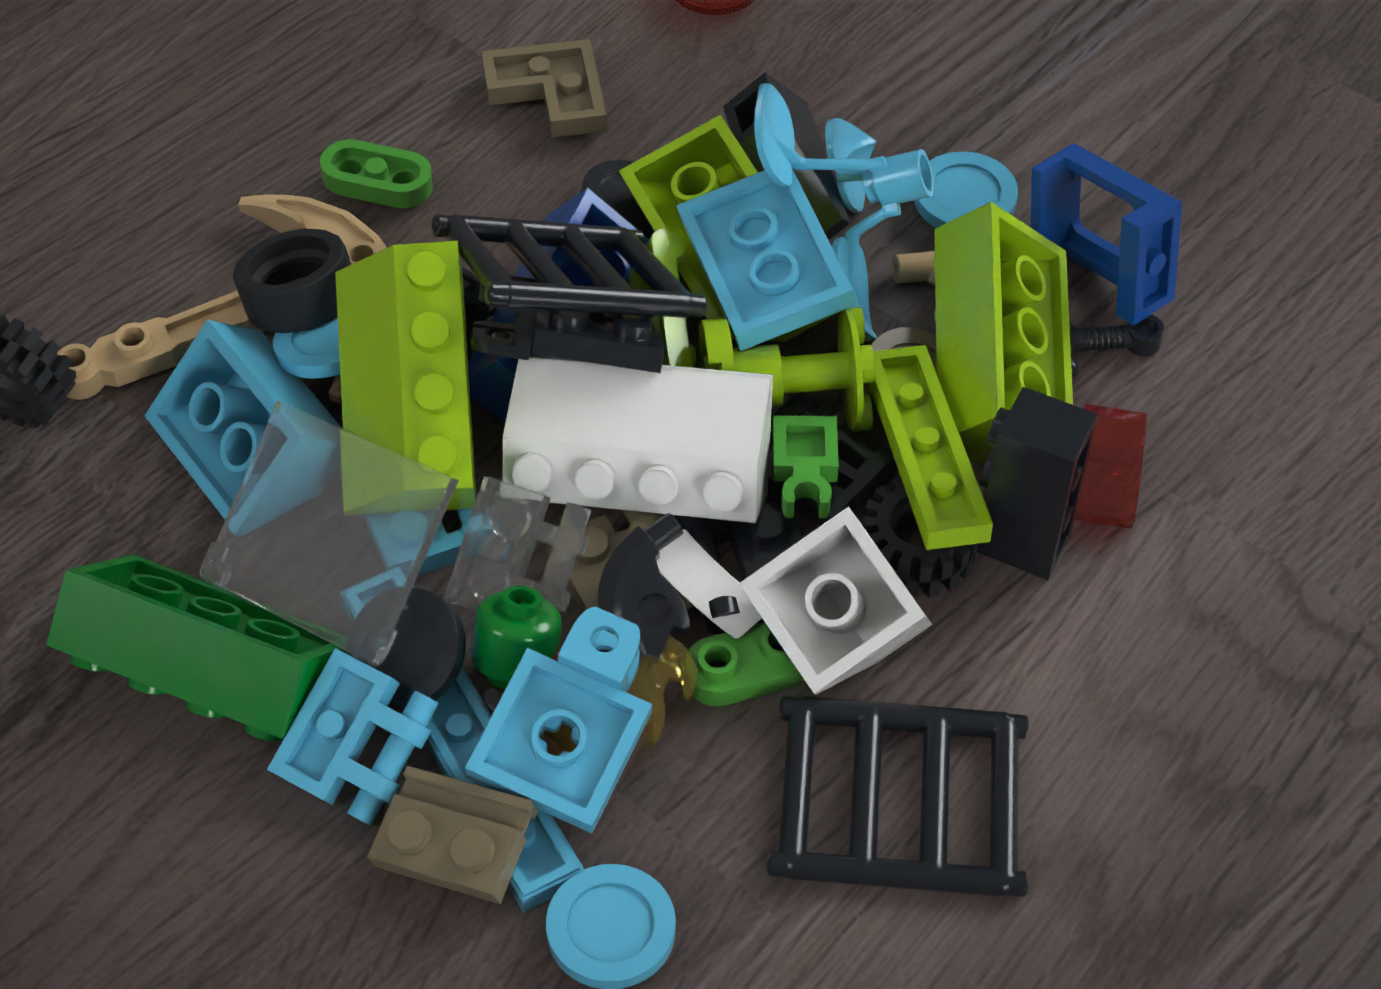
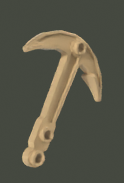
M264 194L241 197L238 204L240 212L263 222L279 233L307 228L323 229L338 235L346 246L351 264L387 248L379 235L349 211L309 197ZM302 278L295 279V280L290 281V282H288V283L297 281V280L302 279ZM235 291L168 318L156 317L142 323L125 324L116 332L98 338L91 348L83 344H70L60 349L57 354L67 355L72 362L69 368L76 371L77 377L74 380L76 383L67 395V398L82 400L96 395L105 385L120 387L177 366L207 320L251 328L261 332L265 331L251 324L245 313L238 291ZM340 375L335 376L328 393L330 400L338 404L342 403Z

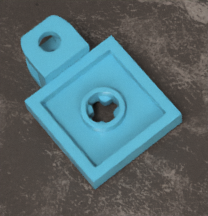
M591 607L585 610L575 621L558 653V661L527 648L465 766L466 776L497 791L529 799L537 809L592 834L652 713L651 703L627 693L639 666V627L601 608ZM600 650H610L609 652H600ZM561 725L571 727V740L577 744V747L572 752L563 751L559 756L547 753L548 744L540 739L543 732L546 730L550 733H556Z

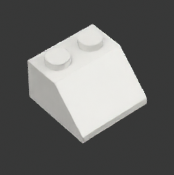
M849 506L739 583L815 695L880 662L933 625Z

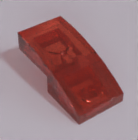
M1085 404V410L1099 415L1075 520L1132 529L1135 523L1141 480L1147 413Z

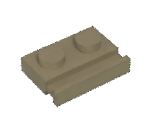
M406 766L403 773L406 780L400 794H394L367 858L377 868L501 904L527 839L524 836L530 820H535L538 809L529 799Z

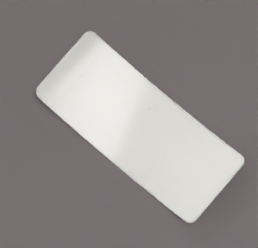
M682 529L683 535L659 551L660 558L657 560V565L660 573L707 618L733 638H740L762 617L739 585L740 582L722 568L686 530ZM721 596L736 597L740 613L712 618L709 601Z

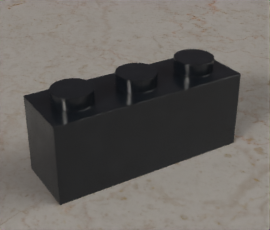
M1022 387L1011 410L1002 407L998 410L987 437V445L995 449L989 454L980 478V485L987 487L982 496L993 522L991 541L978 543L977 553L1049 580L1072 534L1099 414L1026 387Z

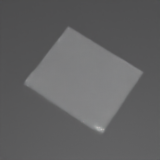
M277 401L216 543L211 542L200 568V576L205 581L219 588H224L352 653L353 656L366 663L378 666L387 657L398 632L395 630V626L459 480L286 403Z

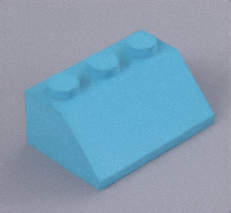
M207 320L144 415L236 535L240 537H248L323 496L345 465L342 427L300 377L291 375L281 368L273 345L260 330Z

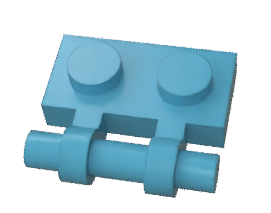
M335 648L267 770L331 805L335 802L345 782L352 783L359 787L360 790L347 813L372 826L384 802L390 804L394 794H397L401 788L395 782L415 747L422 749L428 739L431 730L426 728L439 703L418 691H414L402 714L387 706L400 683ZM376 726L391 734L373 767L369 769L357 763V760Z

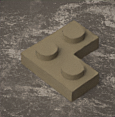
M590 39L481 51L482 68L489 105L544 99L551 138L607 131V115Z

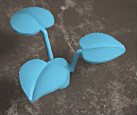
M769 83L760 84L758 86L754 118L756 147L763 168L775 184L780 187L790 186L792 184V168L796 170H834L836 172L840 197L851 212L855 213L863 210L865 194L872 204L877 202L882 204L881 209L849 228L845 233V238H835L832 245L853 288L857 304L853 307H861L863 310L865 337L870 341H874L877 336L872 330L870 319L867 267L859 240L864 232L886 218L901 215L900 203L932 197L934 180L929 159L923 149L889 157L880 156L870 159L877 141L853 124L839 118L829 119L826 122L825 141L828 159L803 158L794 150L793 123L785 100L773 85Z

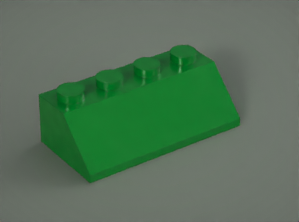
M131 554L65 570L46 646L69 654L70 663L79 668L101 672L109 670L127 677V685L137 691L159 695L167 693L185 700L186 709L195 714L211 718L226 716L245 724L244 731L253 737L266 741H282L334 649L336 648L350 655L352 637Z

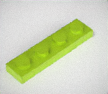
M926 345L873 351L875 380L873 383L868 384L926 550L990 542L993 522Z

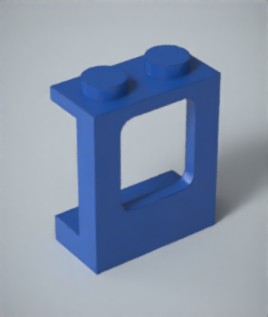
M1075 143L1032 167L1030 228L1064 249L1066 256L1117 285L1116 316L1134 326L1175 299L1182 214L1181 201ZM1081 177L1121 198L1132 206L1134 211L1121 219L1120 248L1089 231L1082 225L1080 221Z

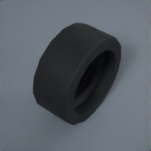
M305 228L272 236L246 251L235 265L233 280L245 313L252 325L266 332L290 333L310 329L328 322L337 315L335 272L351 265L346 246L338 235L323 229ZM302 278V279H299V280H297V281L288 283V282L293 281V280H295V279Z

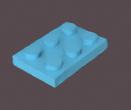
M793 169L792 184L787 187H780L775 184L764 170L676 205L680 220L723 315L728 321L729 328L740 351L857 305L853 288Z

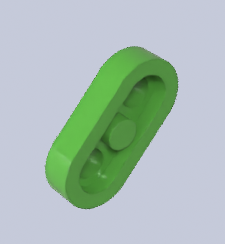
M348 139L331 144L323 151L320 157L324 185L329 191L340 196L395 208H411L425 202L433 191L431 165L424 156L416 152Z
M765 622L755 624L737 639L726 632L701 639L690 647L684 660V684L687 691L698 702L714 707L727 706L789 689L801 684L804 678L785 651H778L771 647L780 645V643ZM718 660L727 663L726 666L721 668H714L708 665V663Z

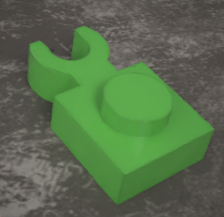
M773 415V482H785L782 489L781 503L785 518H793L795 501L803 497L814 499L818 503L819 518H827L830 513L832 496L829 482H837L838 479L837 416Z

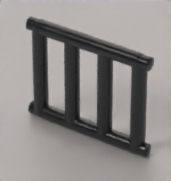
M436 214L431 221V229L435 237H444L449 241H458L459 255L485 286L484 298L487 305L677 318H701L707 311L704 295L691 294L644 245V233L641 230L457 214ZM483 242L506 243L538 283L513 281ZM541 246L562 247L596 286L573 285ZM598 250L619 252L653 290L632 289Z
M783 696L780 699L779 709L782 714V720L788 721L779 851H772L771 857L768 860L767 873L769 876L787 877L795 880L1002 897L1006 895L1024 897L1027 895L1028 880L1026 879V871H1018L1019 739H1025L1026 732L1029 728L1027 715L1009 714L1000 711L809 696ZM815 724L856 727L849 855L807 852ZM883 729L923 733L919 861L877 858ZM951 735L991 738L989 867L947 863Z

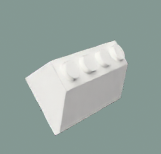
M530 353L529 360L518 359L502 438L503 498L756 523L768 495L773 375L662 365L661 373Z

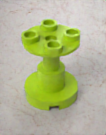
M861 307L848 308L840 312L838 321V352L781 356L778 344L753 346L740 351L738 347H732L729 324L725 317L701 320V323H699V368L773 375L772 407L783 406L784 394L841 389L844 413L849 429L852 432L872 430V404L870 395L864 394L863 383L874 382L875 361L872 346L860 345L865 340L864 315Z

